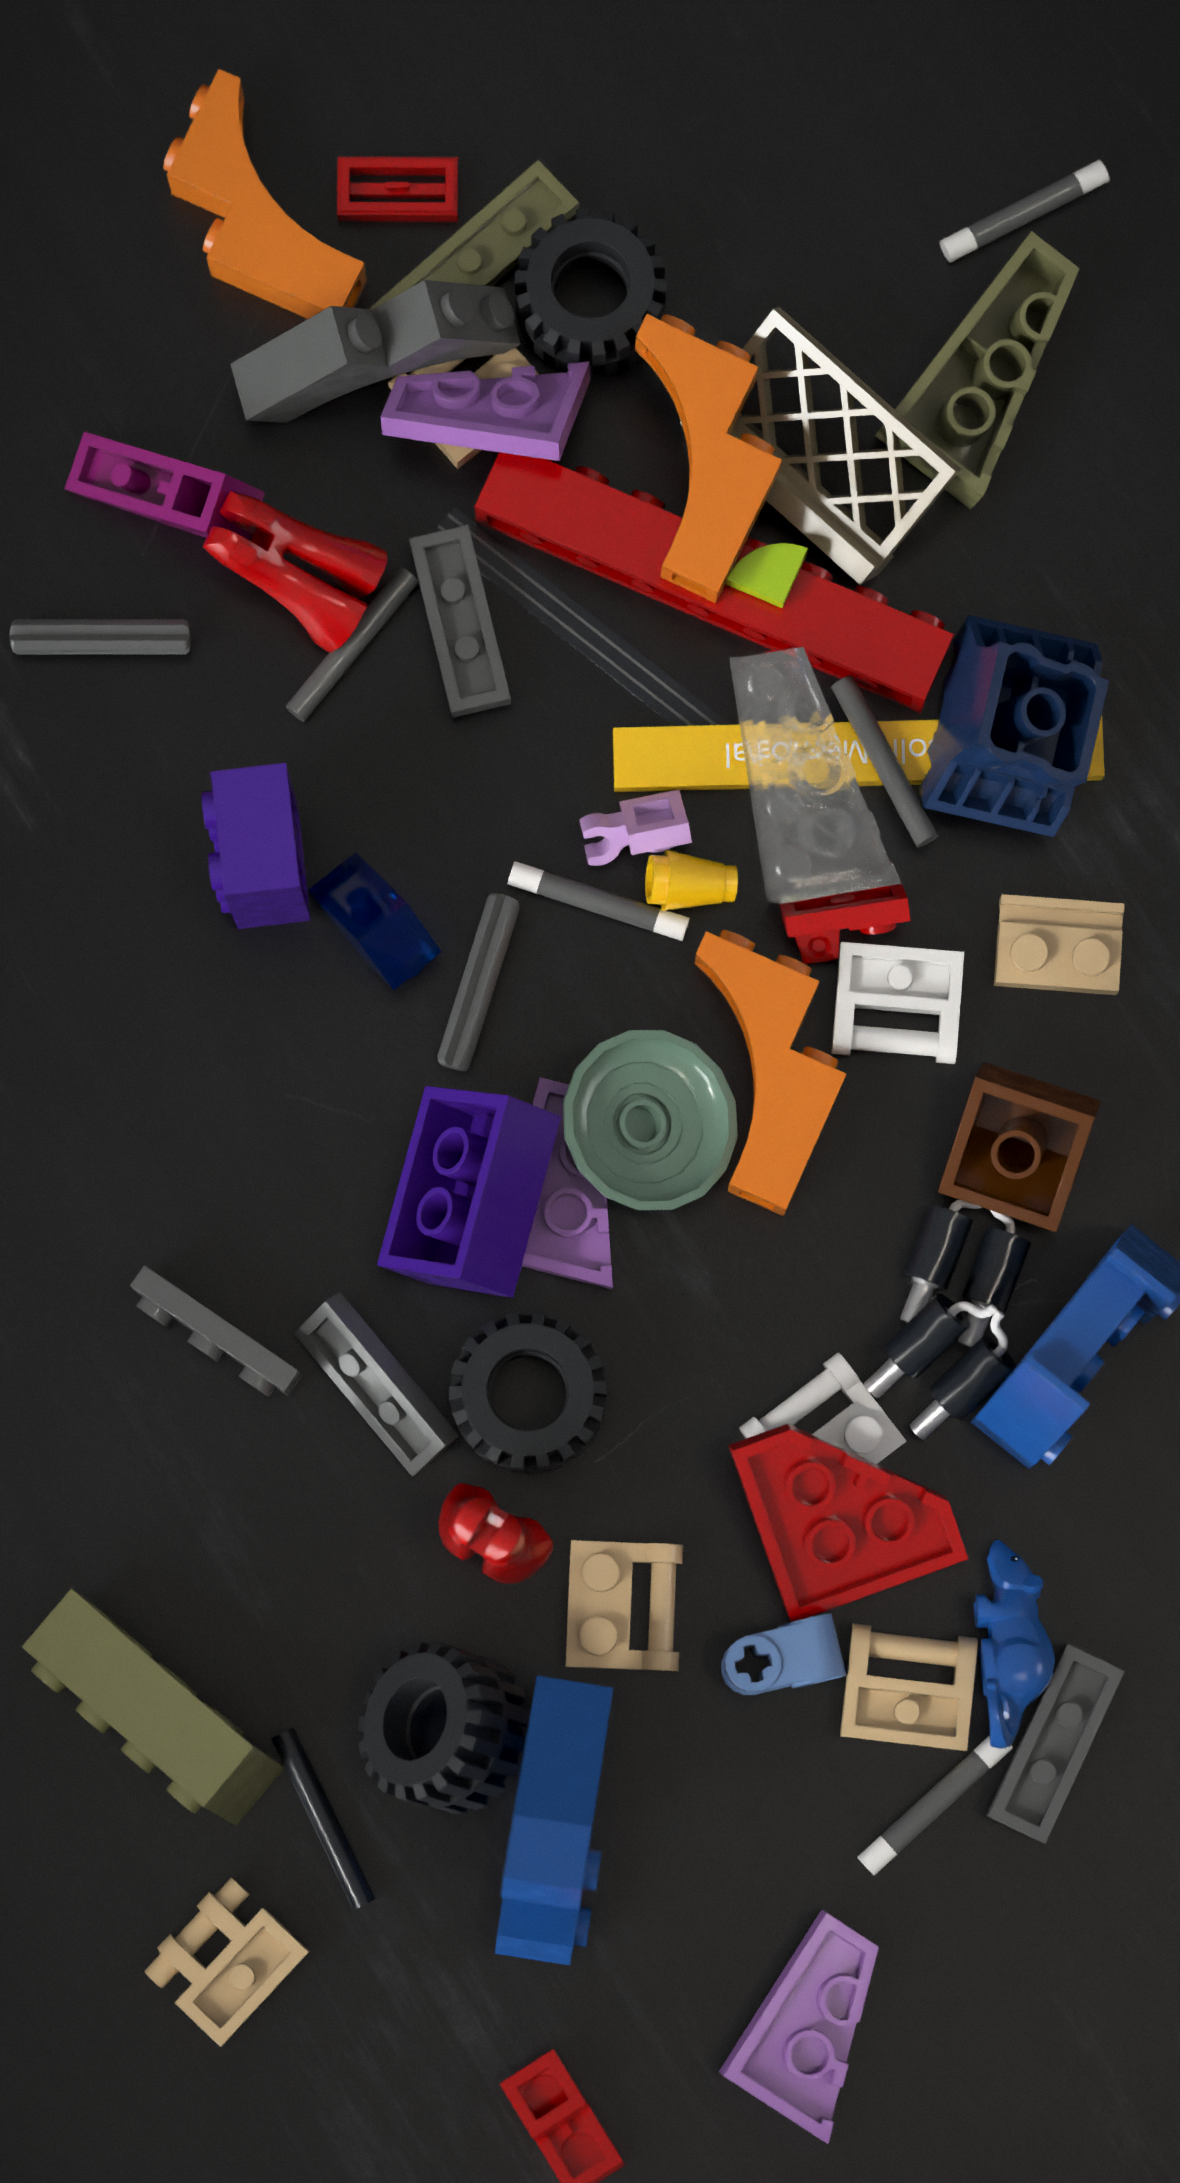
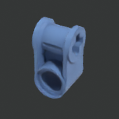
M832 1614L797 1620L777 1626V1629L748 1635L736 1640L724 1652L721 1660V1675L725 1684L736 1693L757 1695L790 1686L792 1688H799L846 1676ZM743 1649H750L754 1658L764 1657L767 1663V1667L758 1673V1682H751L748 1673L738 1674L735 1669V1664L744 1658Z

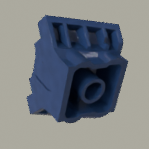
M968 615L952 642L956 659L943 680L945 686L943 705L937 731L934 732L933 741L927 750L931 768L919 787L923 807L1054 837L1070 811L1075 786L1086 783L1109 683V680L1100 677L1103 660L1098 644Z

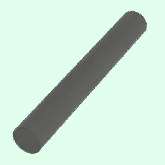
M403 567L396 571L367 606L359 624L349 639L340 648L329 653L286 704L285 707L289 712L303 722L308 718L419 583L412 573Z
M850 675L840 679L831 686V689L916 847L928 844L939 835L853 676Z

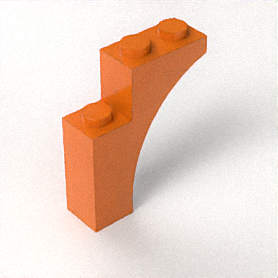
M218 69L211 85L202 84L197 91L189 114L190 118L194 120L184 139L179 136L174 139L164 161V170L168 171L167 177L173 195L225 218L224 221L217 218L213 222L203 245V252L207 253L211 276L307 319L330 306L354 308L367 283L364 262L330 247L309 234L293 221L273 200L260 181L244 144L243 114L245 98L241 78Z
M646 314L636 335L635 351L652 367L671 396L682 422L689 458L688 500L678 532L662 564L660 577L716 603L780 472L782 459L773 455L775 448L756 436L742 433L738 439L730 435L756 382L758 366L749 363L751 356L743 349L731 343L718 341L717 345L714 346L695 337L696 330L679 318L664 314L661 320Z
M722 930L718 937L706 931L696 952L695 965L712 980L733 1010L744 1034L753 1075V1110L750 1131L727 1192L784 1216L847 1073L837 1070L836 1067L839 1061L827 1053L807 1046L804 1047L802 1054L791 1049L820 982L809 977L812 969L806 964L785 955H778L776 961L753 952L755 944L752 941L734 932Z

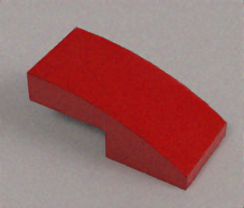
M554 2049L500 2083V2086L529 2134L538 2144L560 2183H599L626 2165Z

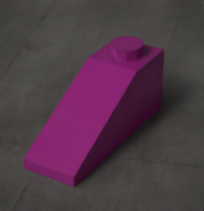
M87 432L83 433L65 486V490L205 538H207L211 528L216 526L235 532L249 540L251 534L228 521L219 511L230 491L243 493L261 501L265 495L264 491L227 474Z

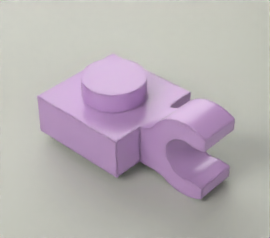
M679 789L620 801L621 812L613 814L593 813L579 819L584 839L595 836L605 837L600 842L584 845L589 865L599 866L613 861L621 849L627 845L630 847L631 855L645 852L660 853L674 846L692 843L689 822Z

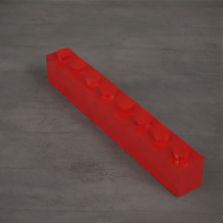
M499 452L474 506L476 523L838 679L852 675L859 688L921 714L954 635L943 630L945 624L937 617L919 610H912L910 615L887 606L889 600L881 593L863 586H856L854 591L831 582L833 576L825 569L807 562H803L783 609L728 586L726 583L717 602H711L660 577L662 564L682 522V517L664 510L665 504L660 499L640 490H633L631 495L614 489L608 486L610 481L607 477L584 466H577L575 471H572L554 463L553 460ZM747 538L735 565L747 554L760 547L767 546V544Z

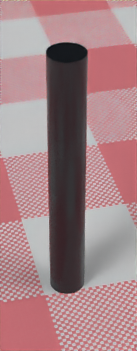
M294 1727L274 1736L271 1740L352 1909L355 1910L375 1900V1896Z

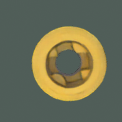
M667 849L663 855H650L648 858L645 878L646 901L648 904L660 905L662 911L734 902L736 899L738 873L735 865H724V863Z

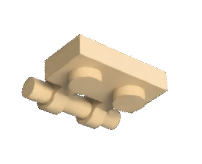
M233 1877L215 1895L210 1891L196 1905L200 1910L198 1914L176 1937L172 1934L167 1936L157 1947L160 1952L158 1957L144 1970L146 1975L160 1988H163L178 1971L192 1983L177 1999L175 2004L220 2047L224 2045L310 1952L265 1908H262L245 1925L233 1912L250 1894ZM217 1929H220L231 1942L206 1968L194 1954Z

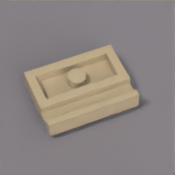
M1001 895L999 900L1000 910L994 986L1106 995L1118 994L1124 903Z

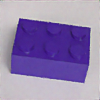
M286 763L211 771L212 790L202 791L201 800L205 828L209 830L210 841L214 842L215 849L214 853H208L212 890L216 892L217 902H220L222 914L232 913L238 929L311 921L298 801Z
M425 1086L377 1266L430 1285L513 1298L561 1116L509 1095Z

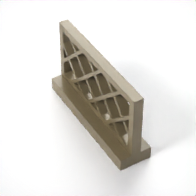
M778 307L771 311L743 348L751 356L749 363L755 359V365L758 366L756 379L761 414L742 415L740 413L730 435L739 439L742 433L751 434L766 441L775 448L773 455L782 459L780 472L766 501L861 585L881 573L894 557L892 553L961 468L785 311ZM777 329L794 343L797 368L768 369L766 343ZM808 356L819 366L809 367ZM829 374L840 384L842 408L813 409L811 375ZM798 376L801 411L773 413L770 378ZM853 397L865 407H854ZM875 415L882 421L886 427L888 449L859 450L855 416ZM843 417L846 451L818 453L815 419ZM802 420L806 454L787 455L776 445L774 422ZM752 423H762V432ZM899 438L910 447L900 448ZM920 455L939 472L925 490L904 491L901 457ZM889 458L892 492L863 493L860 459ZM847 460L851 494L832 495L821 486L819 462ZM798 463H807L808 473ZM917 499L906 513L905 500ZM893 501L895 528L884 541L866 526L865 502ZM852 503L853 513L849 511L843 504Z

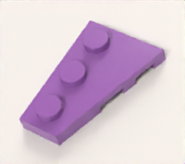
M590 362L568 363V373L535 375V366L512 367V377L479 379L471 371L397 376L380 416L382 435L560 461L591 380Z
M540 1077L533 1105L561 1116L522 1267L613 1290L607 1198L579 1172L564 1139L563 1100L569 1084Z
M821 1910L719 2073L828 2144L834 2124L832 2116L840 2087L843 2088L849 2065L847 2058L856 2023L860 2022L879 1947L827 1912Z

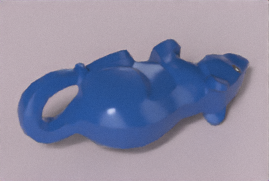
M995 1540L989 1549L987 1558L990 1577L995 1587L994 1598L991 1602L985 1594L976 1595L973 1609L976 1627L988 1628V1639H981V1647H978V1660L983 1696H987L990 1747L1003 1749L1010 1747L1014 1742L1026 1707L1038 1698L1049 1685L1054 1673L1055 1656L1052 1643L1039 1621L1036 1599L1040 1597L1041 1589L1044 1586L1043 1579L1040 1576L1033 1575L1030 1568L1019 1555L1000 1540Z

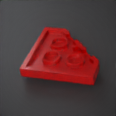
M790 1424L782 1425L729 1445L787 1616L791 1622L814 1616L968 1559L954 1514L945 1495Z

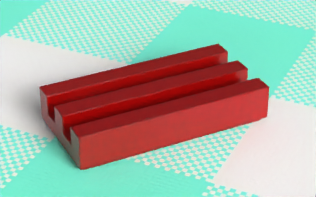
M338 157V221L458 222V157ZM350 175L446 176V183H350ZM350 198L445 199V202H350Z

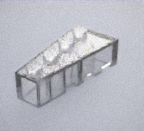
M788 647L729 657L767 901L784 904L901 884L894 864L890 862L879 835L881 833L872 811L868 810L855 779L857 775L849 755L844 752L833 726V717L804 647Z

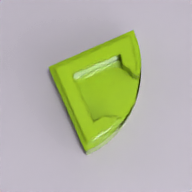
M788 543L760 547L747 554L735 565L727 578L726 585L783 609L807 555L808 548Z

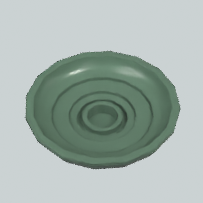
M629 1030L597 1044L574 1069L563 1100L564 1139L579 1172L604 1197L635 1210H674L704 1196L726 1172L738 1138L736 1101L722 1069L697 1044L665 1030Z

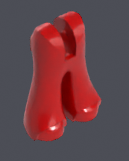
M230 491L219 512L228 521L252 534V537L249 541L235 532L213 526L202 547L221 564L258 586L282 604L298 619L318 646L329 653L336 651L349 639L359 624L367 604L355 597L366 596L375 590L386 567L387 552L364 540L339 536L320 530L279 511L257 498ZM283 555L295 558L309 565L349 594L285 560Z
M460 1483L451 1489L443 1502L439 1516V1535L443 1545L450 1553L462 1561L468 1560L476 1552L482 1555L484 1558L482 1573L496 1582L503 1584L522 1582L538 1572L549 1560L553 1552V1542L544 1527L532 1518L515 1517L511 1513L508 1514L501 1510L492 1494L485 1488Z

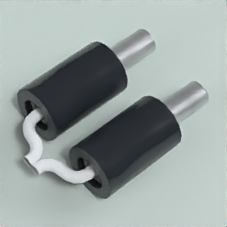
M956 1200L949 1209L934 1204L929 1205L904 1271V1275L912 1278L914 1283L901 1314V1320L908 1323L930 1301L935 1288L948 1290L973 1224L971 1218L958 1213V1210L961 1208L978 1209L982 1207L962 1200ZM990 1210L994 1217L1006 1225V1231L994 1227L987 1228L962 1297L971 1301L972 1304L984 1309L993 1304L999 1311L1006 1313L1032 1243L1015 1235V1224L1011 1217ZM968 1313L967 1318L970 1322V1327L959 1337L958 1342L972 1347L984 1335L990 1317L979 1318Z
M938 1293L885 1345V1350L890 1358L864 1383L865 1388L870 1394L880 1398L904 1374L917 1379L970 1327V1322L963 1311H967L979 1318L992 1316L991 1329L999 1343L991 1337L983 1335L930 1387L935 1400L910 1424L911 1430L922 1440H925L950 1415L963 1420L1016 1368L1015 1362L1006 1351L1008 1346L1007 1335L1000 1327V1321L1004 1315L993 1304L984 1309L970 1302L963 1301L955 1304L948 1297Z

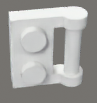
M841 942L831 1054L850 1055L851 1050L935 1056L936 1063L955 1064L964 952ZM854 1009L939 1015L938 1032L857 1026L853 1025Z
M838 1352L823 1363L825 1367L823 1372L760 1420L753 1416L739 1427L743 1436L749 1438L785 1424L793 1426L841 1389L851 1402V1405L812 1435L875 1464L881 1462L906 1442L902 1434L862 1384L852 1367Z

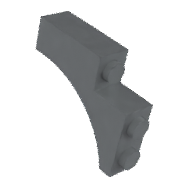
M423 280L374 309L330 306L232 362L230 365L246 421L288 423L326 402L375 382L441 363L479 356L504 354L521 343L514 322V310L507 298L505 288Z

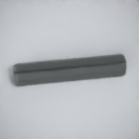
M15 619L10 627V646L17 655L187 654L191 647V627L185 619Z
M491 893L487 897L437 1055L439 1064L449 1069L467 1071L470 1068L520 909L519 901L510 896Z

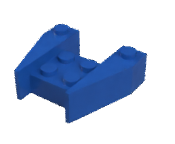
M1133 1224L1122 1233L1086 1278L1087 1280L971 1421L973 1425L1028 1469L1033 1467L1040 1459L1050 1465L1073 1437L1067 1430L1090 1405L1078 1392L1085 1388L1105 1363V1360L1096 1354L1102 1345L1107 1341L1115 1347L1119 1341H1122L1138 1321L1145 1325L1156 1315H1159L1166 1321L1180 1304V1262Z
M537 1676L503 1876L501 1893L503 1901L495 1954L570 1965L573 1945L586 1947L592 1909L580 1907L582 1889L596 1890L601 1851L589 1849L613 1694L612 1687Z

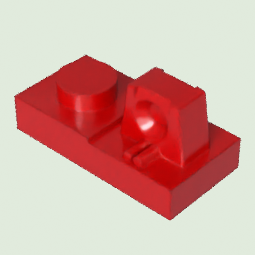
M900 879L779 899L782 921L788 938L795 937L804 964L839 959L840 929L849 928V931L860 929V932L863 934H882L895 929L896 923L911 921L908 898Z

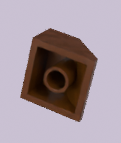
M983 1062L974 1079L938 1192L1057 1232L1101 1101Z

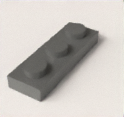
M465 525L409 538L452 718L511 704V697L469 526Z
M145 1265L131 1283V1288L142 1296L136 1305L137 1308L165 1327L168 1326L173 1318L188 1327L193 1333L187 1342L216 1362L220 1360L224 1353L245 1366L239 1377L267 1397H270L275 1388L289 1396L301 1379L302 1374L299 1370Z
M341 1292L326 1300L294 1333L412 1477L426 1468L459 1436Z
M1065 1644L1054 1667L1053 1677L1042 1693L987 1812V1817L1046 1844L1122 1679L1124 1670L1070 1644Z

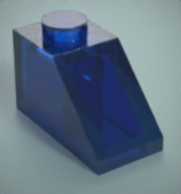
M356 852L308 890L368 965L393 990L407 979L418 975L428 962L442 952L408 903Z

